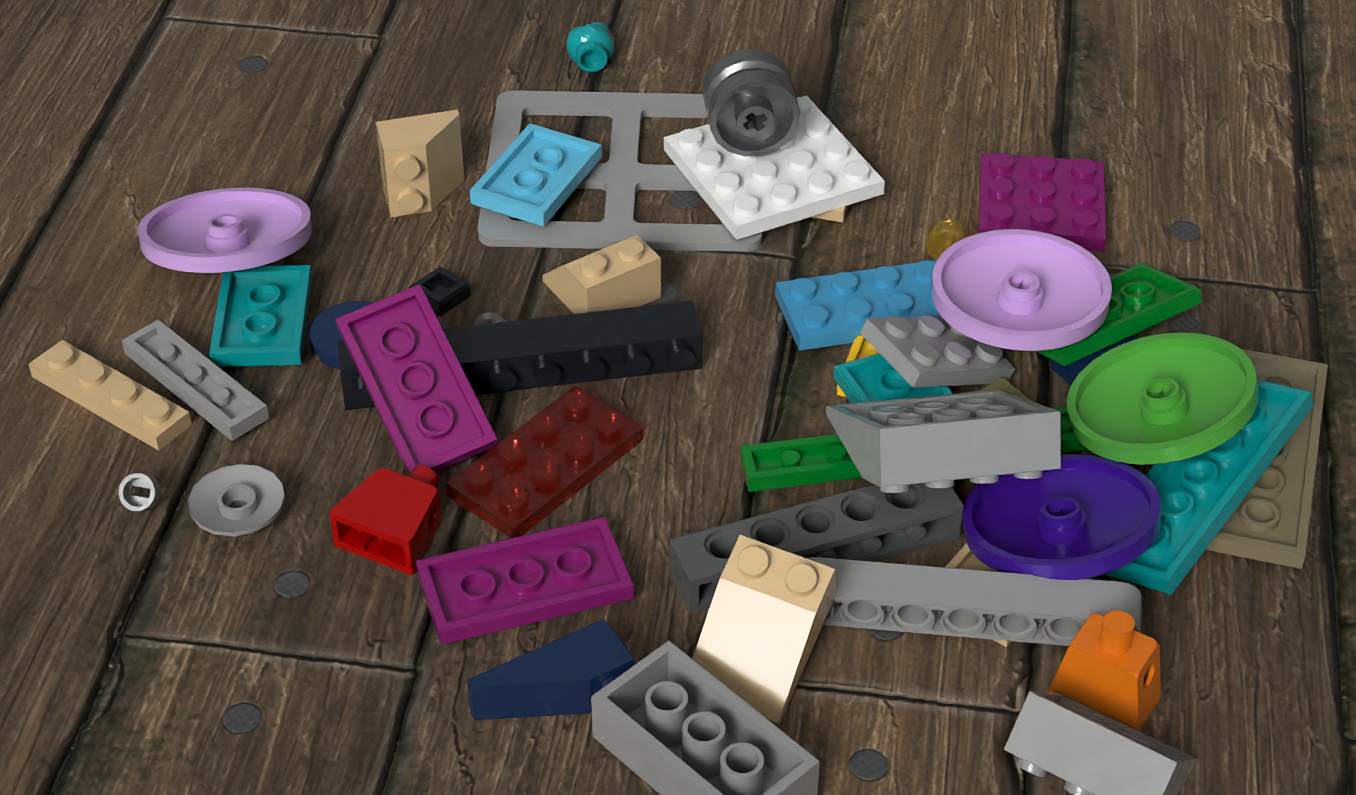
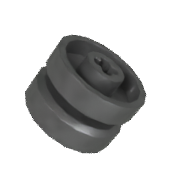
M742 49L723 56L711 66L703 82V98L708 112L710 130L720 146L728 152L744 157L762 156L778 150L792 138L799 125L800 108L794 93L791 75L786 64L773 53L760 49Z

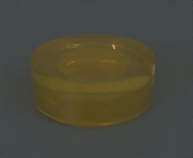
M951 219L935 222L929 228L925 245L927 252L935 260H938L947 248L969 237L968 230L958 221Z

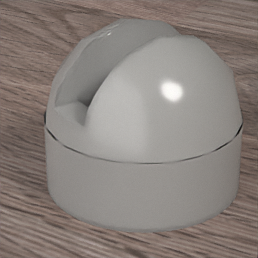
M146 473L130 474L122 480L119 486V499L131 511H147L159 502L161 496V486L153 476ZM133 486L149 488L150 497L132 495Z

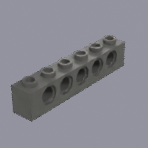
M925 483L909 484V491L886 493L881 492L879 486L870 484L862 488L822 497L818 500L670 539L669 574L689 614H694L710 608L719 579L739 535L804 558L821 557L879 562L960 539L964 505L952 487L929 488L925 486Z

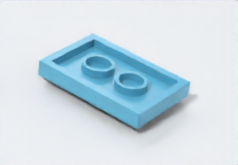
M529 123L471 188L470 203L544 227L602 158V145Z

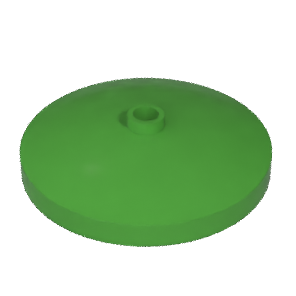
M1199 333L1157 334L1119 345L1089 363L1078 374L1069 389L1067 412L1073 433L1079 442L1088 450L1101 457L1128 464L1170 463L1203 454L1235 436L1249 422L1257 408L1259 386L1255 367L1251 359L1236 345L1215 336Z

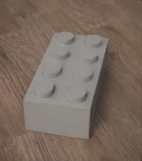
M669 640L591 696L593 737L660 795H818L820 761Z

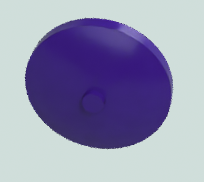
M1062 454L1061 469L1043 470V476L1040 478L1020 479L1014 477V474L999 475L998 482L978 484L966 499L962 513L966 543L971 552L981 562L999 572L1031 574L1057 580L1091 578L1129 564L1151 547L1159 535L1162 525L1160 496L1157 488L1146 475L1122 462L1081 454Z

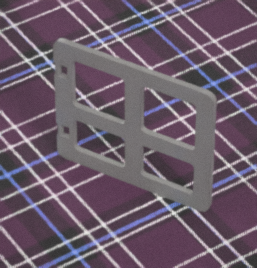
M511 90L503 92L497 97L486 172L521 134L523 118L527 115L608 116L613 119L609 160L606 163H597L576 188L605 190L604 219L599 222L548 221L543 227L527 221L512 220L508 215L481 207L478 222V239L482 244L491 247L603 249L638 235L652 250L749 252L761 246L762 232L736 240L724 224L638 223L634 220L635 196L640 190L696 191L676 165H653L638 162L641 120L646 117L708 118L703 94Z

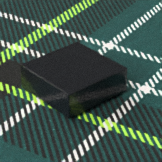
M441 266L409 286L411 288L418 284L421 285L434 313L439 317L471 297L470 284Z

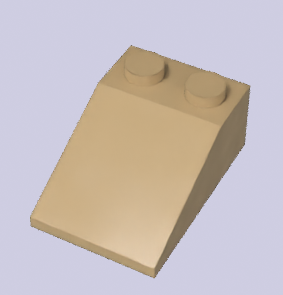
M739 535L719 579L692 659L771 723L779 727L836 596L835 569Z

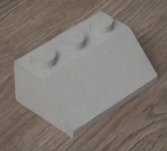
M1029 691L1004 748L1005 751L1018 757L1015 764L1021 769L1043 778L1048 771L1066 780L1063 788L1073 795H1177L1198 760L1057 691Z

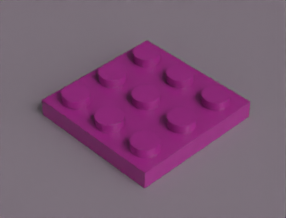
M981 153L978 233L1003 229L1039 231L1067 239L1086 250L1104 251L1106 243L1104 161H1092L1085 158L1075 160L1050 158L1048 156L1032 157L1009 155L1006 153Z

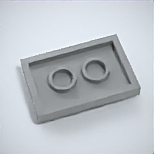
M922 315L921 317L889 316L888 318H867L860 332L913 388L991 384L1002 377L1009 382L1016 369L1002 356L1003 352L999 347L969 338L954 329L941 316Z

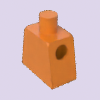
M1113 610L1104 616L1098 613L1091 614L1069 645L1049 691H1057L1141 731L1161 698L1160 645L1155 639L1135 631V621L1127 612Z

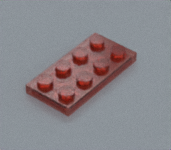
M574 386L446 483L447 496L509 538L523 536L643 441V427L577 386Z

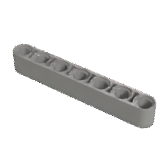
M821 557L806 558L835 569L836 596L823 625L1069 646L1091 614L1098 613L1104 616L1110 611L1121 610L1133 617L1135 621L1134 630L1141 633L1142 595L1137 587L1129 583L1093 579L1057 580L1031 574Z

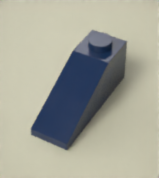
M602 619L468 679L470 714L474 720L592 713L591 696L634 666L635 659L607 622Z

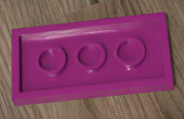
M420 284L335 319L336 327L408 475L417 465H425L436 473L497 446V437Z
M605 517L416 561L417 575L440 645L634 599V585Z

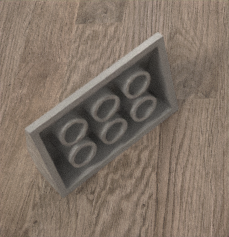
M1000 390L826 405V415L863 479L879 486L881 492L909 491V484L925 483V486L929 488H949L954 486V480L970 478V482L995 483L999 481V475L1014 474V477L1020 479H1035L1043 476V470L1061 469L1060 411Z

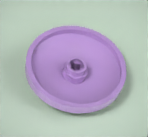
M225 188L186 195L155 208L141 220L138 226L141 252L149 261L168 269L193 273L232 272L266 265L293 254L303 247L312 235L311 213L305 202L291 194L263 188Z
M1003 229L982 232L966 237L947 248L934 266L931 294L935 308L941 317L954 329L969 338L1004 349L1040 351L1068 346L1094 333L1103 324L1109 312L1112 284L1103 264L1083 247L1048 233L1020 229Z

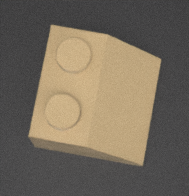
M458 109L376 122L382 185L391 217L432 211L465 180Z
M635 235L544 274L543 282L573 314L640 307L661 298V257L638 235Z

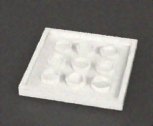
M807 95L797 97L800 108L799 125L792 138L778 150L762 156L744 157L728 152L716 142L709 124L693 129H685L680 133L664 137V151L736 240L884 194V179Z

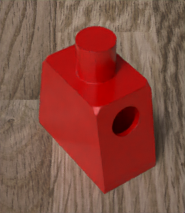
M417 465L408 476L386 468L376 470L329 512L334 546L413 576L417 571L416 561L424 558L442 520L440 495L436 488L439 479L436 473L425 465Z

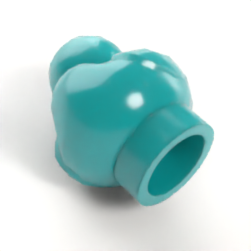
M593 22L585 26L574 27L568 34L566 49L571 60L577 63L582 70L596 72L604 68L614 53L615 40L606 24Z

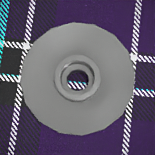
M247 464L225 466L206 474L193 486L188 498L190 516L196 524L214 535L223 536L250 534L269 525L281 513L285 502L283 484L273 472L260 466Z

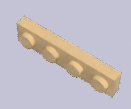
M64 340L59 341L29 363L33 378L158 451L192 425L189 411Z

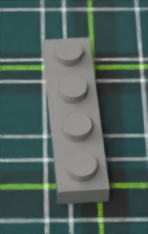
M159 319L122 340L124 353L231 441H234L269 419L268 408L265 403Z

